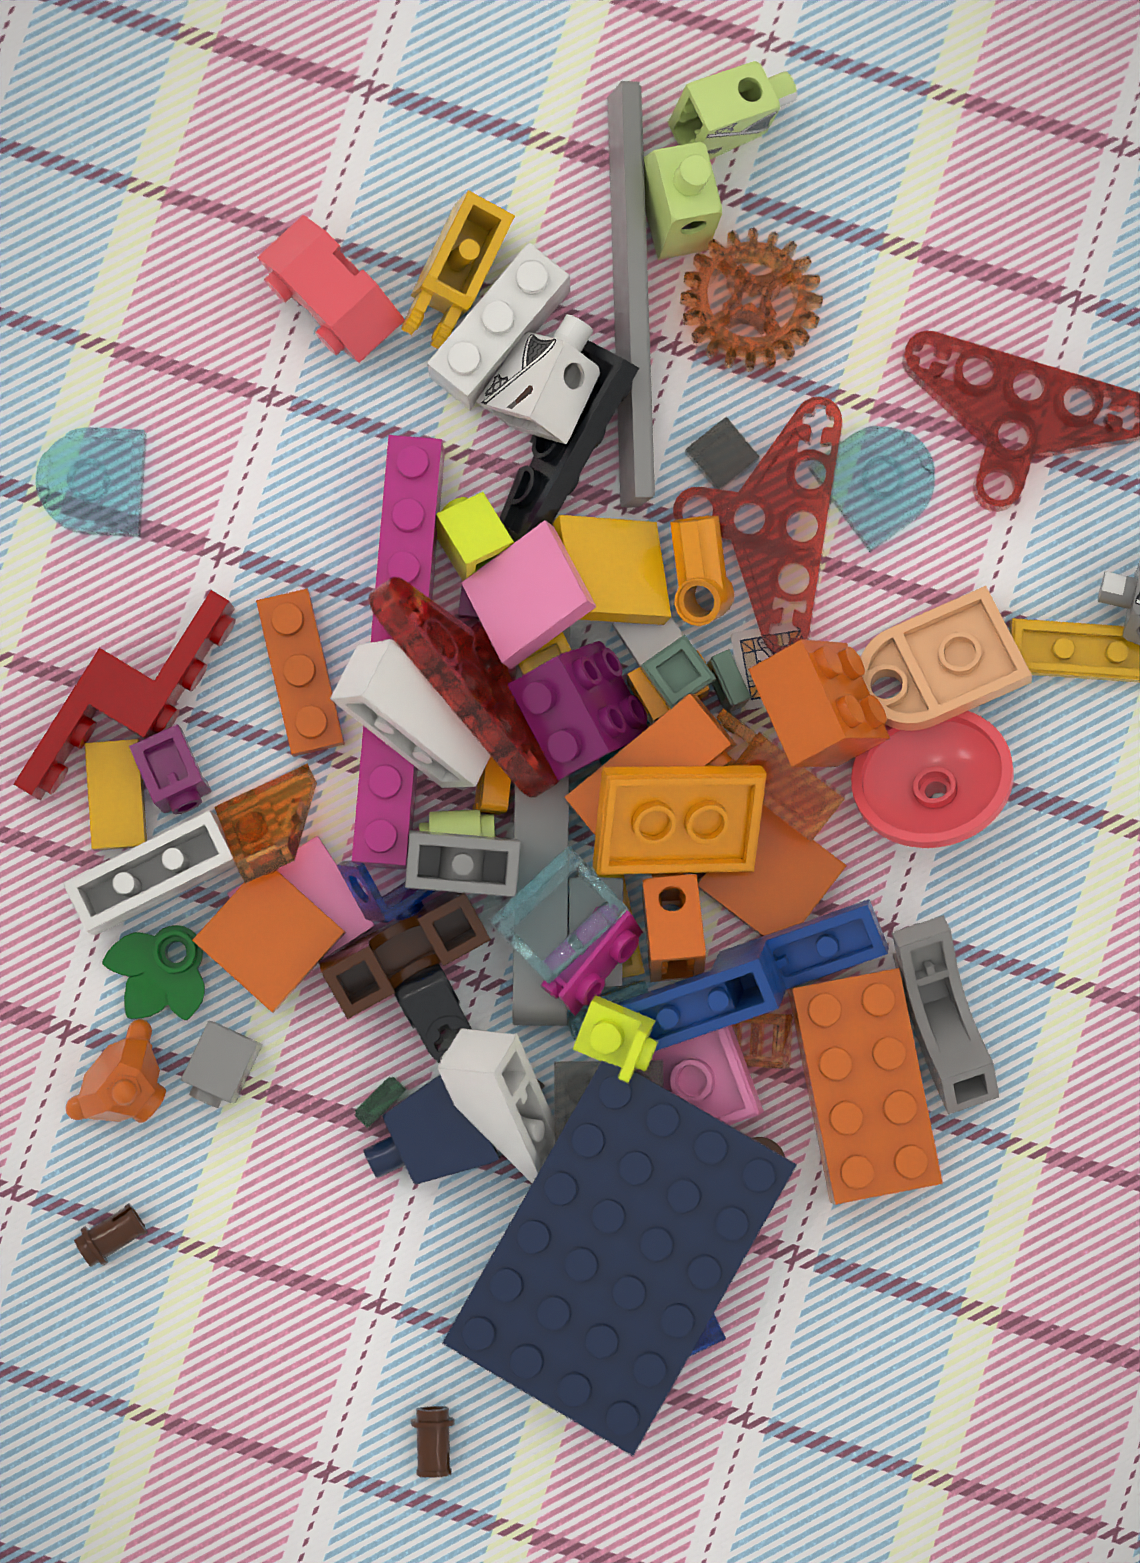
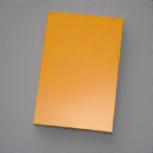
M762 765L602 767L592 863L596 875L754 872L767 774Z

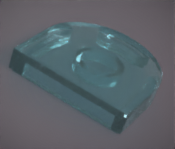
M869 426L863 428L833 447L808 467L811 474L869 552H872L910 525L923 513L931 500L935 485L934 462L926 446L912 433L892 427Z
M95 427L78 428L66 433L47 452H44L36 470V490L43 507L51 518L67 530L79 534L140 537L147 439L145 430Z

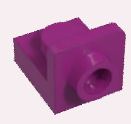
M178 724L129 746L153 803L163 813L172 811L173 814L177 815L188 812L202 803L201 797L212 792L208 781L203 777L184 732Z

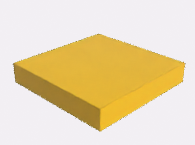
M559 515L552 524L597 606L579 620L664 625L671 618L657 522Z

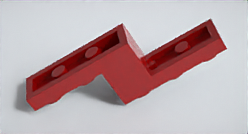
M212 590L209 592L155 680H152L99 647L13 785L40 801L46 792L52 795L59 788L68 772V767L63 764L73 748H83L92 736L97 722L92 720L97 711L143 739L172 727L179 714V709L174 707L185 689L192 692L196 688L208 666L202 662L213 644L220 647L225 642L235 625L236 619L231 617L235 608L231 602Z

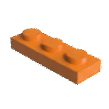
M308 588L256 600L291 755L295 757L345 745L336 704L330 699L333 691Z

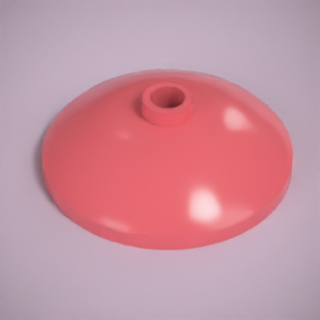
M970 711L922 730H900L884 724L890 739L856 756L854 760L851 787L856 806L862 818L874 831L886 839L916 848L949 846L962 842L981 832L1003 810L1011 794L1014 780L1011 753L1002 734L989 721ZM935 793H944L939 798H930Z

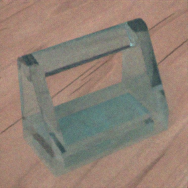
M569 845L516 894V897H512L487 922L549 985L629 909ZM575 872L604 903L542 961L517 935L513 928L569 875Z

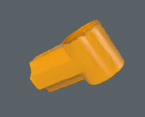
M719 515L695 516L671 521L679 587L674 601L677 614L690 625L702 626L709 624L730 610L734 602L735 593L732 583L726 577ZM697 586H703L712 593L714 598L712 610H706L697 603L695 597Z

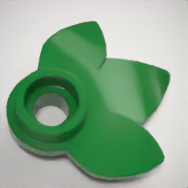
M172 925L161 929L155 936L133 932L121 938L108 950L102 964L115 973L129 977L124 994V1007L127 1018L142 1019L151 1017L169 1006L178 1017L187 1021L199 1009L205 994V984L198 970L203 959V950L192 941L197 935L194 931L184 926ZM175 942H181L186 948L185 958L178 963L172 962L168 957V949Z

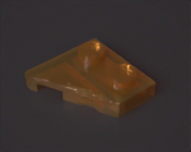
M308 763L214 807L236 867L245 884L258 877L269 875L280 867L295 861L317 785Z

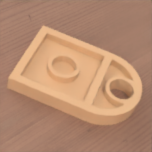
M986 586L881 632L870 641L860 657L865 668V674L862 677L870 695L875 696L879 700L886 713L887 721L885 725L900 730L914 731L935 726L1032 683V674ZM883 677H893L902 684V689L895 697L883 699L872 692L874 683Z

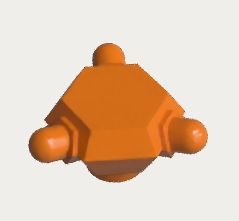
M137 1019L133 1021L128 1027L126 1038L108 1045L84 1074L80 1093L70 1098L65 1107L66 1113L71 1119L82 1120L85 1118L120 1122L133 1118L138 1123H143L157 1111L165 1097L166 1089L157 1082L160 1069L152 1051L153 1046L150 1043L152 1027L146 1020Z

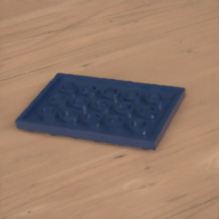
M601 1061L442 1344L624 1452L634 1456L797 1164L635 1071L629 1083L618 1079L622 1067Z

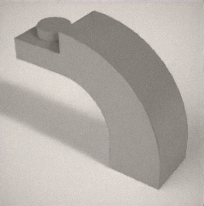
M944 915L892 932L896 953H893L895 967L900 969L908 1012L926 1064L948 1115L999 1098L994 1064L971 1014L958 971L951 929Z

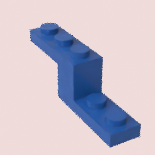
M870 899L720 951L710 971L616 1004L656 1020L649 1038L658 1041L655 1051L777 1010L781 1005L786 989L887 955L889 946Z

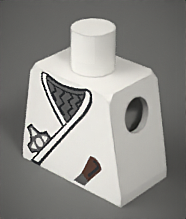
M566 314L553 338L531 332L526 333L481 393L477 403L512 429L567 444L600 375L599 367L581 353L593 333V329L579 318Z

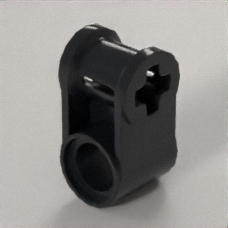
M440 964L422 969L405 979L395 988L394 996L413 1029L416 1028L430 1055L440 1063L443 1054L447 1051V1049L438 1051L437 1046L444 1041L441 1033L448 1028L455 1035L459 1033L461 1028L472 1029L459 1006L461 1002Z

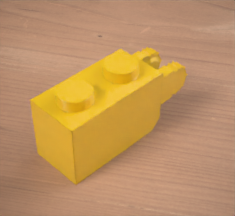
M469 190L454 204L410 295L414 300L402 323L401 330L412 335L420 327L425 316L424 313L427 307L430 306L443 313L440 322L436 325L431 335L432 339L430 342L431 346L437 349L441 347L451 335L458 319L470 309L476 299L515 215Z

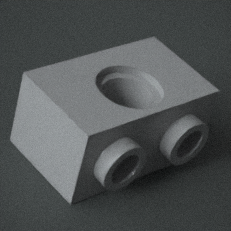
M410 830L405 888L516 897L520 841L511 838Z

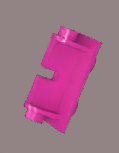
M610 901L603 908L597 906L574 935L577 941L588 948L584 954L581 955L569 945H566L544 971L543 975L546 979L540 986L555 999L560 997L573 1015L576 1016L584 1005H590L595 995L599 996L605 985V979L616 965L627 961L635 952L639 943V937L643 931L632 914L627 910L624 913Z

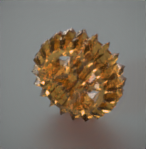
M754 227L748 231L747 242H740L736 231L728 232V248H724L716 239L709 241L708 251L712 258L700 253L693 257V265L699 272H685L683 283L691 288V290H686L680 294V304L691 307V309L683 313V324L689 326L700 325L691 335L693 343H702L710 339L711 341L707 346L705 355L712 359L721 349L726 351L724 366L727 368L733 367L736 356L745 357L744 367L748 372L754 370L756 357L761 356L767 369L774 368L776 364L775 351H778L787 361L794 358L795 350L791 342L803 347L809 343L810 336L804 328H817L820 317L810 310L821 308L823 303L822 295L810 292L819 286V275H802L811 266L812 261L810 257L803 256L794 261L792 257L796 252L797 244L794 241H790L782 250L777 248L778 233L775 231L770 232L766 243L757 242L758 231ZM742 264H760L771 268L772 271L764 275H754L749 273ZM722 273L727 279L726 287L732 297L723 303L721 311L713 315L708 302V290L713 281ZM788 285L794 300V312L788 322L780 327L775 320L777 313L771 302L779 296L781 289ZM744 292L751 298L758 294L761 296L758 308L752 302L744 306L741 304ZM739 324H748L753 326L760 335L766 334V336L744 337L729 330Z

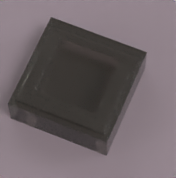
M727 416L685 449V454L717 493L758 462L760 458Z

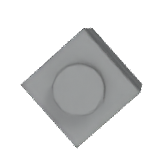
M208 1021L181 1081L193 1086L189 1093L191 1097L210 1106L219 1108L222 1100L228 1103H236L263 1044L216 1022Z

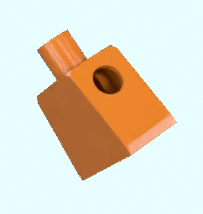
M653 873L652 878L642 880V902L650 982L687 979L704 973L706 949L697 875ZM672 904L678 906L680 909L676 911H668L662 907Z

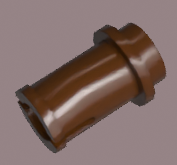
M128 1203L123 1209L90 1230L86 1226L81 1228L82 1235L75 1238L74 1242L90 1267L98 1262L104 1266L108 1263L106 1257L139 1236L147 1234L148 1231L138 1213Z
M426 1406L416 1408V1418L411 1420V1426L417 1428L418 1469H416V1475L419 1477L435 1478L452 1474V1468L450 1467L449 1426H453L455 1420L453 1417H449L448 1407Z

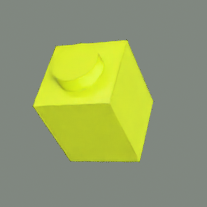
M484 492L470 498H456L445 505L441 512L436 513L437 540L462 582L514 544Z

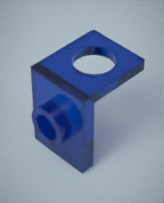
M342 861L337 864L342 877L366 920L388 923L394 918L396 921L406 919L421 910L424 906L422 900L436 891L405 888L404 882L389 893L381 896L364 863ZM357 879H358V880L361 882V884L364 886V888H365L367 894L363 891V889H362L361 886L359 885Z

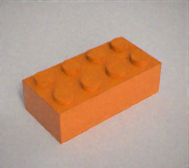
M890 969L788 990L830 1203L836 1205L943 1184L900 969Z

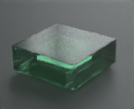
M389 1076L355 1110V1116L367 1129L372 1128L382 1118V1115L388 1112L409 1089L397 1077Z

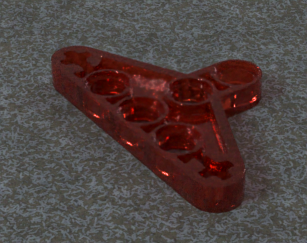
M925 330L916 333L909 339L903 351L902 364L904 371L984 445L973 482V493L975 500L980 506L989 511L1000 512L1009 509L1015 504L1023 491L1032 459L1129 444L1140 439V423H1135L1130 430L1122 427L1123 419L1107 413L1103 418L1104 426L1093 422L1103 407L1104 397L1111 399L1106 409L1123 412L1127 405L1135 408L1134 416L1140 419V393L936 331ZM924 345H930L934 347L933 356L945 361H949L952 351L960 353L953 367V381L942 377L948 367L947 364L936 361L932 362L928 369L919 366L920 357L914 355L913 351L921 352ZM974 358L984 360L991 368L990 381L983 385L969 383L964 378L962 372L963 364ZM1032 374L1041 382L1042 393L1037 399L1029 401L1017 396L1013 388V381L1018 375ZM1072 389L1086 391L1092 399L1091 411L1083 416L1070 413L1064 405L1065 393ZM1007 423H1016L1022 426L1027 434L1026 445L1018 450L1005 448L1000 443L998 437L1000 427ZM994 472L1007 475L1013 486L1011 495L1003 500H995L989 497L983 487L984 479L987 475Z
M812 397L798 407L739 492L706 487H690L681 492L673 506V516L675 520L684 519L683 509L689 500L702 497L711 503L713 507L712 516L719 515L722 541L732 542L761 636L765 645L775 654L801 639L809 640L843 432V417L839 407L832 400L825 397ZM817 409H825L827 419L834 421L833 427L823 428L820 441L821 447L831 446L830 455L815 449L798 452V445L801 440L811 446L812 428L810 425L804 424V420L806 417H814ZM807 460L818 461L826 469L824 482L815 489L803 488L796 481L795 473L797 468ZM746 505L758 506L765 514L763 527L754 534L742 533L735 525L737 512ZM801 512L811 514L818 522L816 534L806 542L793 540L787 532L790 518ZM789 565L803 566L809 573V584L799 594L786 593L779 585L780 573ZM776 597L789 604L807 603L805 613H801L796 609L793 611L792 624L794 628L801 630L799 638H790L788 646H780L778 636L771 634L772 626L782 625L785 612L783 607L773 609L774 598Z
M394 576L370 592L369 603L377 620L513 783L530 798H536L558 784L560 780H557L507 685L513 681L508 672V667L501 663L481 621L469 628L400 577Z

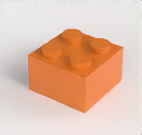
M801 639L748 669L791 767H838L890 739L884 726L887 721L884 708L875 696L870 695L862 677L865 674L863 662L858 653L849 647L847 643Z

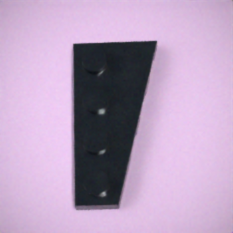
M589 340L581 353L599 367L600 375L567 444L532 435L530 442L532 443V453L534 456L530 466L527 465L519 468L499 517L514 543L544 520L553 526L552 523L565 499L576 488L580 473L591 453L602 442L606 427L617 407L628 396L632 387V381L639 370V367Z

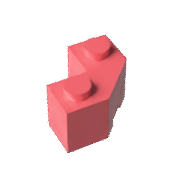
M302 215L257 257L270 273L264 278V281L283 302L286 303L290 298H293L311 313L321 326L315 331V334L334 355L337 356L343 350L360 363L398 328L405 319L379 285L363 269L359 272L340 251V245L327 231Z

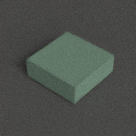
M685 634L640 665L641 670L669 709L673 708L688 694H697L716 680V677Z
M728 649L712 656L707 666L716 677V680L711 684L724 712L726 711L728 714L744 707L751 699V696L730 650Z

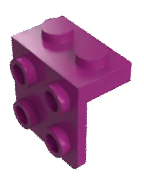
M596 641L560 654L507 684L557 780L563 779L605 755L627 746L648 728L646 710L640 700L631 695L621 676L622 666L618 657L601 641Z

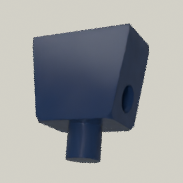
M441 1075L435 1077L382 1115L391 1136L363 1149L370 1168L377 1179L406 1166L414 1185L491 1164L501 1159L495 1146L455 1107Z

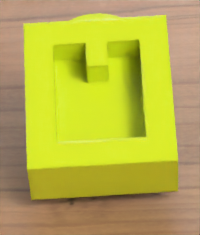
M595 995L590 1003L573 1050L596 1060L621 1067L618 1079L629 1083L637 1068L646 1072L658 1041L649 1038L656 1020Z

